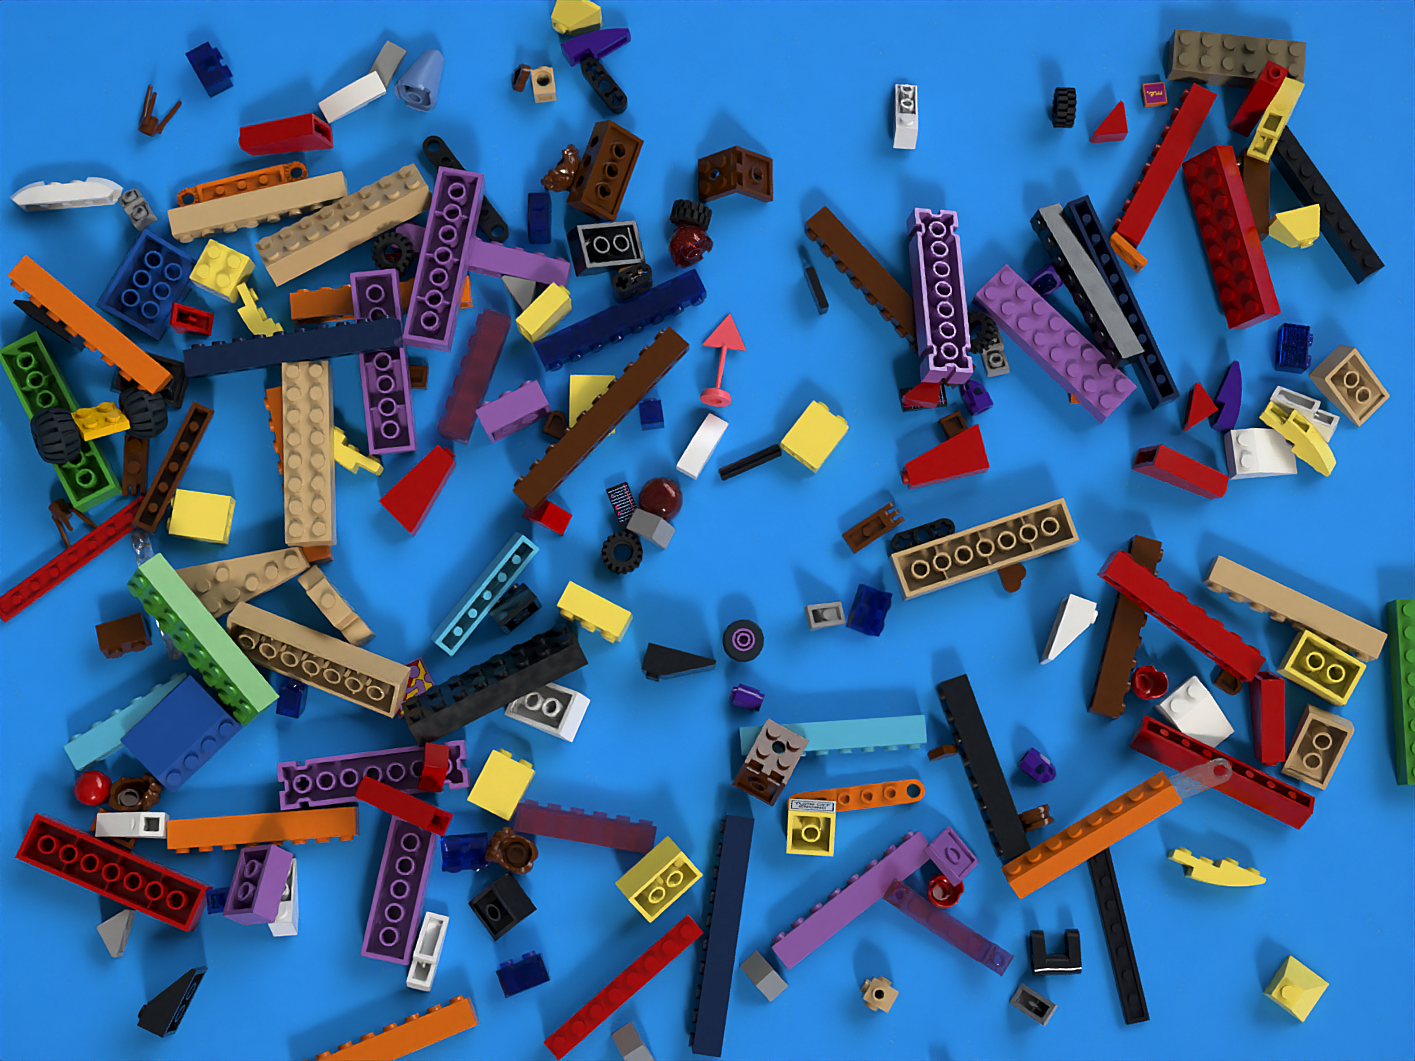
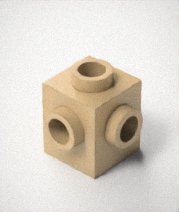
M879 975L878 979L873 976L870 980L866 979L860 989L863 993L861 998L866 1000L865 1006L874 1011L880 1008L886 1013L889 1012L899 992L890 987L892 982ZM879 989H880V990H881L880 996H879V997H875V992H876V990H879Z

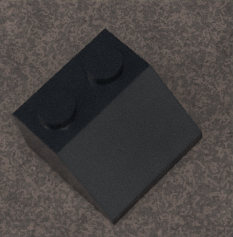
M510 871L491 883L468 903L494 941H497L537 910Z

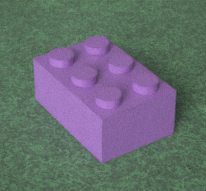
M531 380L526 381L519 386V389L513 392L506 391L499 395V399L493 402L486 401L478 406L479 409L475 410L491 444L549 416L551 413L549 403L537 380L534 382Z
M273 844L242 848L222 916L242 925L275 922L281 897L285 890L287 875L291 868L293 854Z

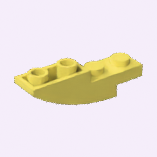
M1285 77L1279 91L1267 107L1258 125L1256 134L1247 151L1248 156L1266 163L1269 162L1285 125H1287L1305 86L1304 83Z
M245 282L236 286L245 303L244 307L237 310L254 335L265 334L266 337L273 336V332L284 331L280 322L276 324L272 318L268 319L262 307L258 308L255 301L259 300L253 287L249 289Z
M1270 401L1259 418L1266 425L1282 434L1285 439L1294 443L1291 451L1298 458L1303 459L1317 472L1328 477L1336 465V461L1331 449L1319 431L1296 409L1289 414Z
M334 426L335 461L354 474L357 473L359 467H362L380 477L384 470L381 464H379L380 460L370 454L367 457L360 454L361 450L351 444L346 447L349 442L345 436L346 432Z
M1178 847V850L1170 849L1167 856L1168 859L1188 867L1185 874L1186 877L1208 884L1253 886L1263 884L1266 881V878L1259 876L1260 871L1251 867L1243 869L1238 866L1239 862L1225 857L1224 860H1216L1213 866L1214 861L1202 856L1197 859L1191 856V851L1182 847Z

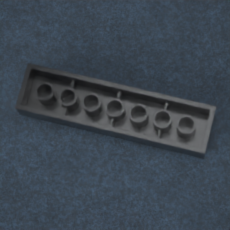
M567 621L563 624L555 625L551 630L543 634L533 636L522 644L513 646L502 654L494 655L490 660L480 665L472 666L468 671L460 675L450 677L448 681L438 686L430 687L426 692L418 696L408 698L401 705L407 725L421 748L425 746V742L431 743L589 663Z

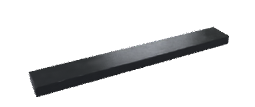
M1107 847L1087 859L1125 1024L1129 1025L1148 1021L1150 1017L1110 849Z

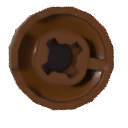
M1048 804L1018 814L1020 821L1023 822L1024 832L1040 828L1055 821L1048 812L1050 810Z

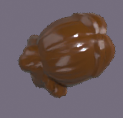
M569 144L566 149L562 150V159L557 163L556 168L550 169L548 175H544L541 179V185L547 191L570 192L581 163L578 155L579 150L573 144Z
M148 772L144 773L142 777H121L110 787L109 793L111 797L108 804L118 812H140L142 810L147 812L151 810L153 805L160 802L161 782L152 773Z
M504 827L502 830L494 832L493 836L489 839L485 859L487 862H499L503 868L512 871V873L526 874L533 868V862L538 858L539 853L530 839L514 833L511 827Z

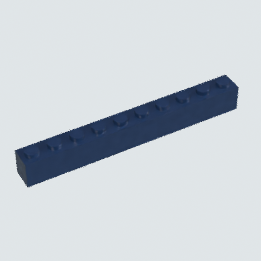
M1086 195L1068 202L1064 207L1066 215L1145 351L1136 362L1131 364L1152 410L1172 403L1180 396L1179 391L1089 196Z
M392 315L378 316V320L371 321L370 318L358 319L355 324L337 322L336 327L317 325L315 330L308 331V328L294 329V333L287 334V331L273 332V336L266 337L265 334L253 335L251 340L233 338L231 343L213 341L211 342L212 346L194 344L191 345V349L183 350L186 377L203 378L282 366L284 362L317 361L404 347L401 320L393 319Z
M726 815V819H721L719 833H724L723 842H718L716 856L720 857L719 866H714L713 880H717L716 890L711 889L709 903L714 904L713 912L707 914L706 927L710 928L709 937L704 936L702 951H707L706 960H701L699 975H703L702 985L697 984L695 999H700L699 1008H694L692 1023H696L695 1033L690 1032L688 1047H693V1054L721 1058L755 820L753 818Z

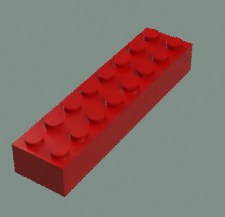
M1215 145L1183 162L1182 167L1229 329H1246L1281 314L1233 147Z
M35 814L15 857L186 932L195 930L209 899L208 895L212 893L214 888L209 884L102 838L95 837V835L46 814Z

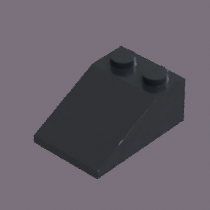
M636 220L577 225L566 234L576 277L597 275L646 262Z
M15 299L13 304L29 317L81 352L85 348V345L82 344L85 340L79 335L76 337L72 336L64 329L67 325L61 320L55 322L46 314L49 310L43 305L38 308L31 301Z
M144 351L173 376L160 391L165 405L181 408L189 377L185 375L184 362ZM116 366L110 391L120 394L125 388L137 382L133 379L127 381L118 373L121 369Z
M517 583L507 591L508 595L502 600L499 598L488 612L506 635L542 607L537 596L524 583L521 585Z
M648 643L641 670L642 674H645L646 679L659 682L660 679L666 680L714 670L716 660Z
M205 966L192 968L148 1002L147 1005L144 1004L138 1014L140 1020L137 1026L162 1038L175 1034L208 968Z

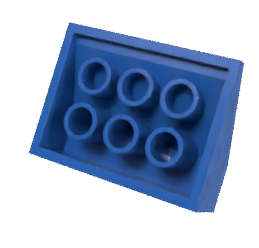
M142 229L95 306L159 341L169 325L172 303L181 304L193 285L189 276L198 261L149 230Z
M189 674L130 729L120 741L157 780L174 793L243 727L220 701Z

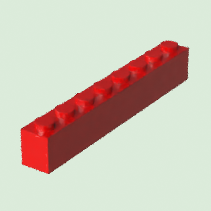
M1193 83L1190 90L1185 88L1179 99L1183 102L1180 108L1176 106L1170 116V119L1173 120L1171 126H1165L1160 136L1164 138L1161 145L1158 143L1155 145L1151 153L1154 156L1152 162L1147 161L1141 172L1144 175L1142 181H1136L1131 191L1135 193L1132 200H1126L1122 211L1125 212L1122 219L1118 217L1112 227L1135 249L1145 235L1217 97V94Z
M1119 550L1109 555L1097 576L1241 682H1252L1266 660L1260 655L1261 652L1257 648L1242 642L1241 636L1226 630L1221 621L1215 618L1211 619L1205 614L1206 611L1202 607L1191 604L1187 601V596L1179 591L1175 592L1169 587V583L1164 579L1153 576L1148 567L1137 564L1126 551Z
M1147 715L1143 717L1133 732L1130 748L1287 825L1300 830L1313 814L1315 797Z
M687 914L543 1043L559 1061L704 932Z

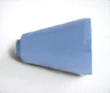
M436 49L426 50L395 84L394 93L399 100L402 97L407 101L405 105L409 108L421 112H428L430 108L434 109L445 62L442 53Z

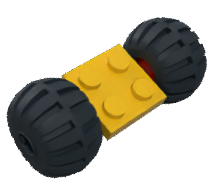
M135 383L120 393L118 399L119 408L114 401L103 402L91 408H81L73 413L59 407L44 408L37 412L30 422L36 449L45 462L64 464L74 459L80 453L81 441L79 434L84 441L127 430L135 438H154L160 435L168 425L167 410L162 395L159 391L153 395L151 393L145 394L144 391L148 390L138 389L137 386L139 384Z

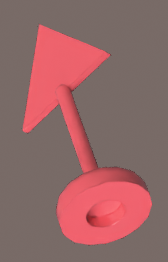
M730 313L702 345L721 348L715 388L704 389L700 395L701 402L715 407H726L731 404V395L727 391L720 389L727 349L746 351Z

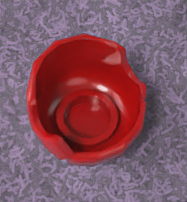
M1153 665L1138 667L1132 673L1131 687L1139 698L1143 700L1158 699L1163 697L1168 691L1169 682L1166 673L1156 670Z
M90 770L83 772L76 779L73 788L74 795L81 803L92 807L106 804L111 797L109 790L112 786V781L109 776L99 771Z
M942 872L937 873L928 882L926 889L927 897L936 907L949 908L958 904L961 894L964 893L963 882L961 881L954 887Z

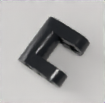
M637 263L614 276L612 279L613 296L618 304L627 305L651 292L653 288L652 269L648 264ZM641 269L643 272L647 271V273L638 274V270Z
M1065 929V953L1046 954L1043 930H1030V958L1033 976L1081 974L1082 961L1078 929Z

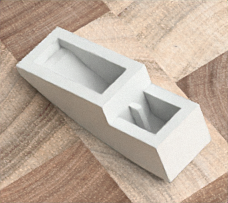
M374 71L319 102L318 105L328 124L368 105L367 103L387 94L377 72Z
M1277 386L1270 401L1289 414L1296 409L1329 443L1340 417L1320 410L1321 402Z
M709 413L679 460L676 469L697 480L729 423Z
M426 912L407 977V987L430 992L440 959L449 917Z

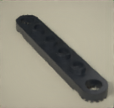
M429 136L424 140L423 151L437 171L439 166L466 171L440 137ZM433 142L440 145L439 150L436 152L428 150L429 145ZM484 195L478 225L490 241L503 243L509 236L508 226ZM501 227L504 229V233L500 237H495L492 235L493 229Z

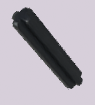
M778 444L772 445L720 468L718 473L721 479L725 481L780 457L782 450Z

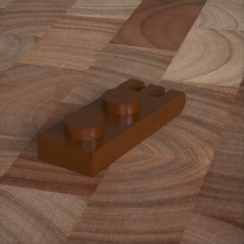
M125 435L123 496L129 495V487H131L132 496L138 495V487H140L141 495L146 496L150 439H140L132 435Z
M890 502L842 534V538L853 554H856L905 521L903 517L894 521L893 518L900 513L897 509L889 514L888 510L895 506L893 502Z

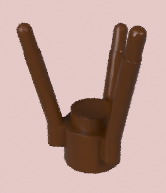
M149 85L137 130L145 135L155 137L156 133H162L163 128L182 105V102L178 101L159 125V119L151 115L157 93L153 92L152 94L153 86Z
M63 498L57 499L48 507L52 513L51 518L55 522L67 549L71 545L61 522L65 524L69 531H72L73 528L68 521L72 517L71 512L75 513L93 529L98 527L82 512L75 509L71 502L67 504Z

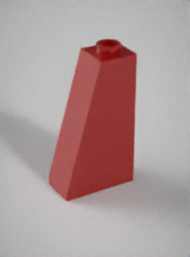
M1268 60L1247 89L1228 128L1248 137L1279 91L1289 69Z
M313 113L241 127L239 145L243 151L251 156L332 149V127Z
M977 424L906 463L903 471H901V479L904 485L907 484L908 490L987 472L990 466L979 425Z
M1162 444L1140 448L1132 470L1208 499L1222 498L1228 489L1229 476Z
M437 445L379 500L385 509L413 537L417 534L456 467V463L453 460L456 456L447 447L442 449Z
M1258 671L1252 682H1248L1255 758L1263 763V765L1275 766L1277 762H1285V680L1271 671Z
M364 775V778L358 783L356 788V798L422 829L442 836L445 835L454 815Z

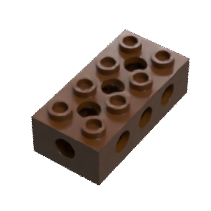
M611 120L596 122L566 203L598 222L615 221L644 141Z

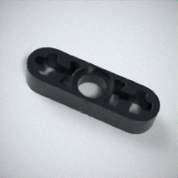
M586 59L581 66L583 77L610 111L616 114L623 113L628 106L627 97L597 59ZM588 66L591 68L595 67V72L598 75L596 79L592 71L588 72ZM602 81H607L611 84V87L603 91L599 89L598 85ZM613 92H614V97H615L618 101L621 100V103H622L621 106H619L618 104H615V105H614V99H613V97L611 96V95L613 94Z
M942 518L897 533L891 541V548L897 553L915 547L912 546V542L907 543L905 549H902L901 546H896V543L899 541L898 538H901L903 541L911 538L909 535L911 533L912 540L916 546L936 540L930 527L933 526L935 531L940 529L941 524H944L945 527L949 526L950 529L947 531V535L944 532L936 533L937 539L952 535L955 532V525L950 519ZM918 531H927L929 540L927 542H920L917 539Z

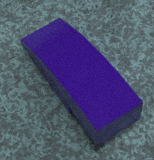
M613 28L589 32L561 44L562 54L571 67L589 56L599 61L630 42L631 34L628 28Z
M1236 360L1228 366L1213 400L1219 411L1211 428L1223 434L1234 430L1241 406L1242 379L1240 365Z

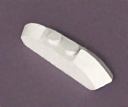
M88 177L85 182L73 180L68 184L51 182L45 185L44 181L19 189L10 199L25 212L113 205L121 197L123 188L113 181L97 177Z

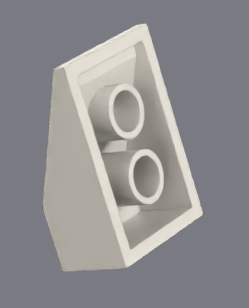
M1275 429L1230 430L1224 435L1229 480L1297 474L1295 453L1291 451L1293 443L1285 439Z
M1073 594L1068 595L1061 601L1040 664L1045 665L1052 661L1078 635L1089 627L1090 623L1093 624L1098 614V611L1095 610L1097 603Z
M1195 675L1187 678L1154 706L1171 728L1212 748H1215L1234 732L1209 691Z
M551 682L509 703L504 715L558 738L573 742L590 699L577 691Z

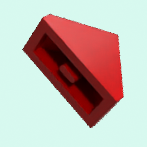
M1121 100L1094 132L1090 142L1103 143L1123 141L1128 134L1124 103Z
M174 302L172 303L169 325L177 333L211 336L214 314Z
M941 380L939 383L921 382L907 392L901 401L906 405L936 409L939 401Z
M1195 383L1190 388L1183 431H1188L1218 411V408L1200 383Z
M546 500L535 512L526 506L522 517L563 536L572 515Z
M425 742L417 789L441 793L448 771L449 746Z

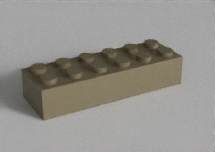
M1175 29L1169 39L1166 80L1248 89L1268 60L1289 69L1286 75L1287 78L1304 83L1306 42Z

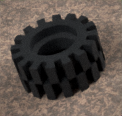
M1056 87L1052 102L1053 127L1072 128L1076 117V89Z
M679 199V201L675 200L669 220L678 227L682 226L683 229L687 228L690 231L704 232L708 230L712 210L704 206V204H697L696 201L690 202V200L684 201Z
M384 233V235L378 237L377 241H374V248H371V252H373L372 260H375V265L380 267V270L395 268L398 272H403L411 266L410 263L415 258L413 257L415 250L412 249V242H409V238L400 233ZM390 244H396L401 250V257L395 262L389 261L385 256V250Z
M972 310V314L967 312L969 334H971V331L976 326H982L981 333L975 339H970L971 348L968 352L973 354L978 352L981 354L983 349L988 351L990 349L988 345L991 344L993 346L995 342L992 339H997L998 336L994 333L998 332V328L995 326L997 325L996 322L982 311Z
M622 531V533L615 532L614 535L607 537L608 539L604 541L601 552L603 561L609 570L617 574H627V572H633L635 568L639 567L643 558V550L637 537L635 538L633 534H628L626 531ZM618 545H627L631 549V556L628 560L618 561L614 557L613 552Z

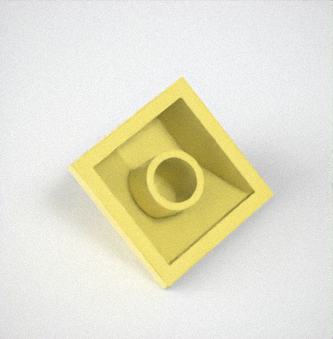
M589 0L556 1L551 21L554 30L558 33L575 36L602 28L601 7Z
M1319 204L1275 214L1269 221V236L1291 248L1299 246L1300 249L1312 246L1313 242L1319 237Z
M1288 955L1263 994L1295 1018L1304 1022L1329 983L1294 957Z

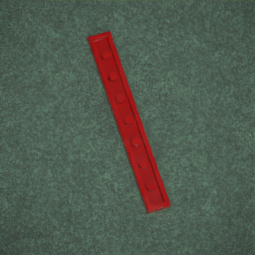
M141 495L1 596L0 618L3 622L6 623L136 529L132 527V522L145 497Z

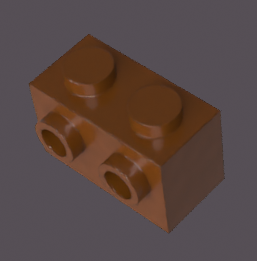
M141 612L95 626L100 651L107 659L119 658L131 651H142L152 645L148 623Z

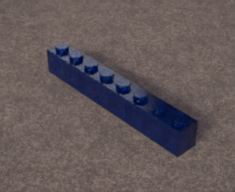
M692 269L534 342L533 345L545 371L551 370V372H555L569 361L573 363L581 360L586 353H596L610 342L612 344L620 342L624 339L623 336L630 333L633 335L637 334L651 323L652 325L661 323L666 316L671 314L676 316L690 305L695 307L705 301L704 299L707 298V291L696 269Z

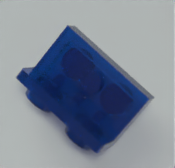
M859 584L845 627L866 636L879 637L885 626L884 620L887 611L891 607L893 594L879 591L865 584Z
M488 832L441 836V867L443 872L457 873L461 870L481 871L489 868L490 862H487L485 859L486 848L489 845Z

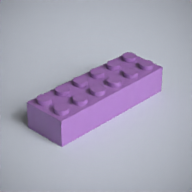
M392 815L360 956L403 965L411 964L439 834L422 829Z

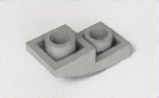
M387 40L368 74L376 71L387 90L395 72L399 70L407 50Z
M137 187L124 192L118 198L138 231L158 220Z
M999 328L998 332H994L998 335L997 339H992L995 342L994 345L989 344L988 347L990 349L988 351L983 349V353H981L987 378L1007 374L1010 370Z

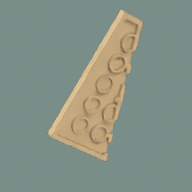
M293 547L176 569L175 571L215 620H218L232 612L240 601L248 603L311 567L301 547Z

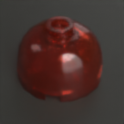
M696 225L679 226L670 237L668 252L676 267L680 265L682 268H687L700 262L703 259L702 254L706 250L709 254L713 247V241L704 229Z
M655 477L648 480L642 486L638 495L640 510L661 517L665 521L673 520L680 513L683 506V494L680 487L673 480L665 477Z

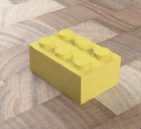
M571 581L568 583L557 604L563 618L571 622L575 619L578 620L582 628L592 633L594 630L601 632L602 638L611 643H614L615 640L621 642L633 619L631 612Z
M1303 630L1295 636L1276 672L1331 705L1339 707L1347 703L1367 665L1310 631Z
M667 836L615 884L636 909L651 923L703 875L672 839Z

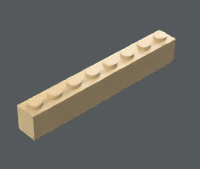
M339 171L170 209L167 212L173 237L177 242L188 243L193 241L194 238H210L215 236L216 233H233L243 227L255 228L265 222L277 223L283 218H299L305 213H316L323 207L330 206L340 201L341 198L349 196L346 178L343 172Z
M1220 555L1213 558L1203 580V583L1208 585V589L1211 591L1226 593L1229 595V599L1238 603L1245 602L1250 605V609L1262 613L1264 611L1270 614V618L1277 622L1283 623L1285 621L1291 624V627L1296 631L1308 630L1321 639L1334 644L1335 647L1343 652L1349 651L1355 654L1354 657L1362 662L1378 659L1388 635Z

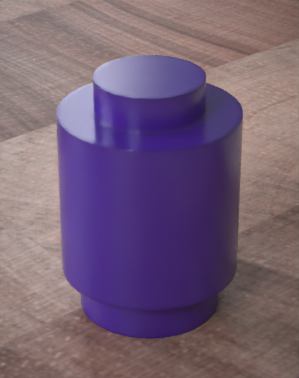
M739 683L738 687H733L729 699L733 700L732 705L751 712L753 710L759 712L765 694L760 693L758 689Z

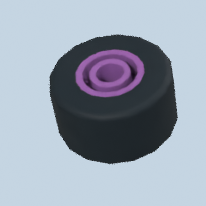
M741 619L733 622L727 627L723 635V647L726 654L737 662L754 660L760 654L764 645L762 630L756 623L750 620Z

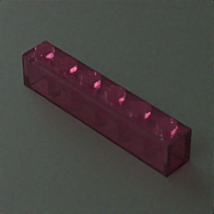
M487 308L484 309L483 314L478 315L476 320L478 328L475 335L472 334L470 336L468 355H464L460 365L462 367L461 374L455 377L453 396L448 397L445 409H447L446 415L441 417L438 423V430H440L439 433L442 438L468 445L478 417L475 410L479 409L478 406L484 401L512 324L510 316Z
M525 799L524 803H518L513 831L648 854L654 848L657 826H653V821L639 819V823L630 822V817L617 815L616 819L607 818V813L594 811L593 815L584 814L585 809L571 807L570 811L561 810L562 805L548 803L547 807L538 806L539 801Z

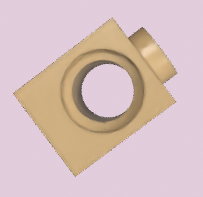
M540 66L535 70H531L535 103L557 101L553 67ZM541 81L549 82L546 86L539 85Z

